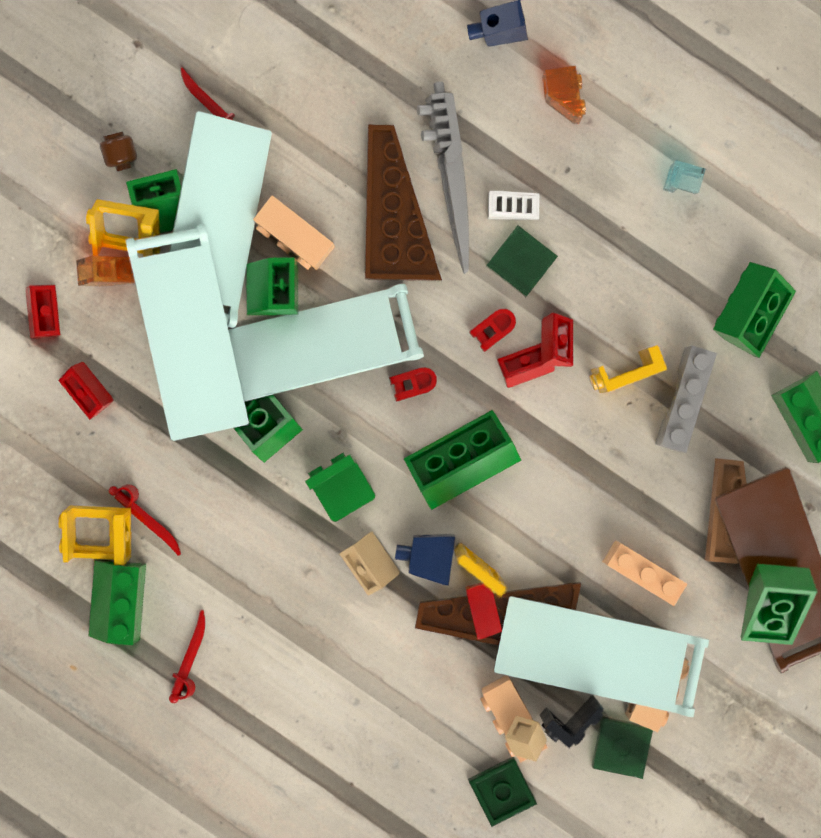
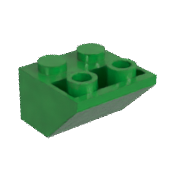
M177 169L126 182L132 205L159 210L160 234L174 230L183 182V175Z
M294 257L266 258L247 264V315H298V263Z

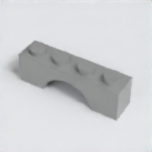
M695 346L685 347L677 371L678 383L674 399L667 415L662 420L655 445L687 453L717 353Z

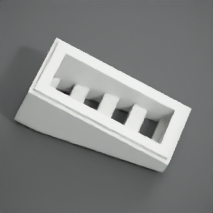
M489 191L488 219L539 220V194ZM497 199H502V211H497ZM507 200H512V212H507ZM517 200H522V213L517 212ZM527 200H532V213H527Z

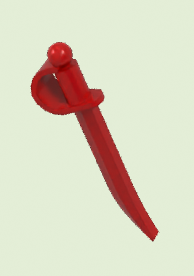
M181 68L183 82L191 94L214 116L234 121L235 114L230 113L228 115L192 80L184 68Z
M127 484L119 489L116 486L109 488V494L115 496L114 499L125 508H131L132 515L159 536L177 556L181 555L179 546L170 532L135 503L139 497L138 489L135 486ZM122 490L128 491L131 495V498H129L124 492H122Z
M201 610L199 613L194 634L178 673H173L172 675L176 678L171 691L172 694L169 696V701L173 704L177 703L179 699L189 698L195 692V683L192 679L188 678L205 632L204 610ZM185 684H186V686H187V693H186V695L184 696V695H181V693H182L183 688H184V686H185Z

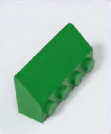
M493 410L404 458L410 473L431 510L522 461L512 439Z

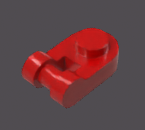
M499 309L474 327L469 333L473 338L476 337L481 343L480 348L486 352L515 328L516 317L508 309ZM489 326L495 333L491 338L484 332Z
M423 367L389 377L390 384L394 385L396 394H394L396 402L432 391L437 383L435 372L430 368ZM411 379L413 389L406 391L403 381Z

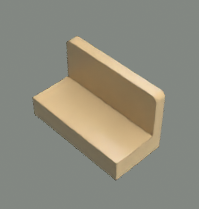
M373 532L368 533L358 542L339 553L368 596L385 587L400 574L399 569Z

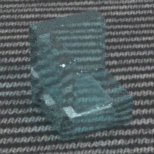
M676 160L670 165L663 190L673 193L679 189L697 194L700 191L706 169Z

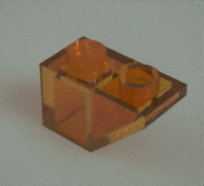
M576 66L545 70L542 76L545 102L573 124H579L583 115L586 114L585 100L580 99L579 90L582 89L581 74H577Z
M92 255L76 260L78 286L102 287L136 284L130 257Z

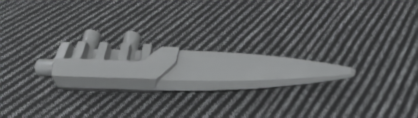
M436 82L433 84L435 94H431L426 99L427 105L417 106L418 116L431 115L429 126L433 130L421 131L422 141L435 140L434 153L442 152L437 159L438 168L441 173L454 243L462 271L465 274L469 269V221L462 145L453 93L445 92L444 82Z

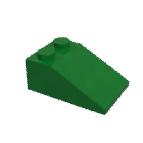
M274 394L245 401L249 423L234 427V430L249 449L264 463L303 430Z
M757 564L749 584L741 631L742 641L793 644L817 594L809 568Z

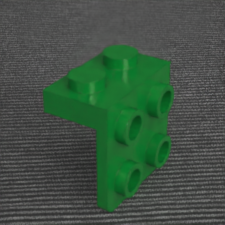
M344 452L331 459L330 461L333 465L323 469L322 466H319L309 472L310 478L305 481L309 489L314 490L333 522L339 521L371 502L376 496L353 455L345 456Z

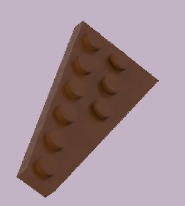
M368 124L365 280L442 281L394 125Z
M581 583L505 591L501 597L494 592L501 628L503 629L510 596L576 610ZM467 596L421 601L419 603L415 629L499 645L502 632L480 640L477 639Z

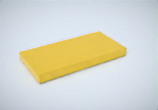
M458 543L454 548L457 562L501 597L506 591V585L500 574L464 544Z

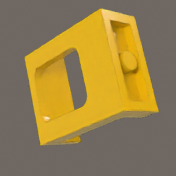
M96 199L92 209H88L86 214V223L90 225L88 242L92 245L93 256L98 257L103 247L128 251L126 239L133 238L106 232L103 212L134 217L137 220L139 237L134 238V240L160 235L159 210ZM161 246L137 250V253L143 254V257L157 255L161 251Z
M655 345L638 351L643 366L608 379L604 366L591 369L592 375L589 376L593 389H598L599 393L610 392L667 370L659 346Z
M70 505L61 512L58 520L59 528L62 529L59 551L63 553V562L68 563L72 558L114 560V565H125L132 557L131 508ZM76 517L107 519L109 521V546L79 545L76 542Z

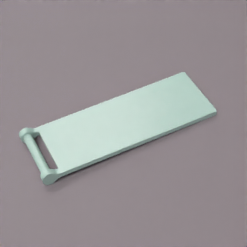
M198 111L195 114L173 233L196 229L198 225L205 224L222 304L230 306L228 314L225 313L227 326L235 328L255 224L253 219L257 214L272 133L265 129ZM200 239L171 244L169 252L201 246Z
M205 224L198 225L196 229L138 240H134V238L126 239L171 440L175 441L247 425L249 423ZM200 239L201 242L199 247L138 258L137 250Z
M398 284L386 290L299 311L298 315H284L229 329L244 402L424 357L423 350L418 345L406 296L408 294L406 284ZM392 297L397 299L409 350L405 352L401 351L389 298Z
M510 596L494 672L674 712L687 717H694L695 708H693L704 650L708 648L709 639ZM687 643L695 646L683 704L680 705L675 704Z

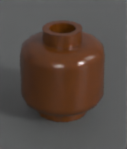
M123 132L103 136L104 141L100 143V150L105 165L107 167H115L117 172L132 168L130 163L137 159L132 138L129 135H124Z

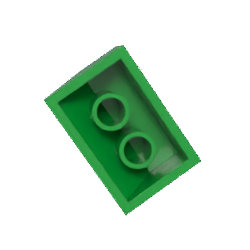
M749 262L746 270L742 272L735 290L730 294L724 310L716 319L713 330L727 342L760 358L794 297L796 290L776 269Z
M815 371L771 396L807 462L820 463L821 376L818 371Z
M94 560L89 637L105 643L134 645L140 640L146 564L127 562L125 565H114V561Z

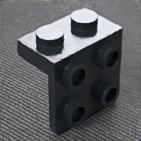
M592 695L566 724L548 708H545L540 714L543 721L541 726L554 742L560 740L570 749L573 744L578 745L584 739V732L591 725L594 726L601 720L604 708L597 698Z

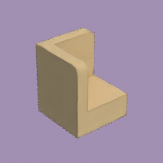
M519 716L515 717L505 736L515 756L537 762L547 741L539 722Z

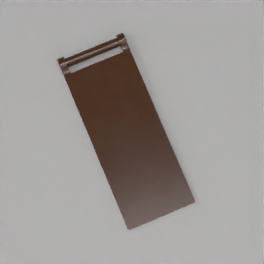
M784 467L715 497L748 590L757 564L810 569L817 594L793 644L768 643L774 657V663L781 674L788 671L789 667L821 654L820 642L788 657L783 658L782 653L821 637V556L792 473L789 468Z

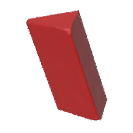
M29 285L25 288L30 338L60 336L56 286Z
M554 312L542 319L541 364L547 366H573V319Z
M541 343L497 359L507 388L555 371V366L541 364Z
M84 362L71 366L58 380L89 420L93 419L114 401Z
M484 583L466 586L465 589L477 639L480 640L502 632L493 590Z

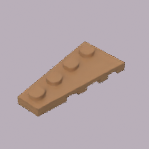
M715 458L705 560L739 564L715 497L747 484L744 461Z

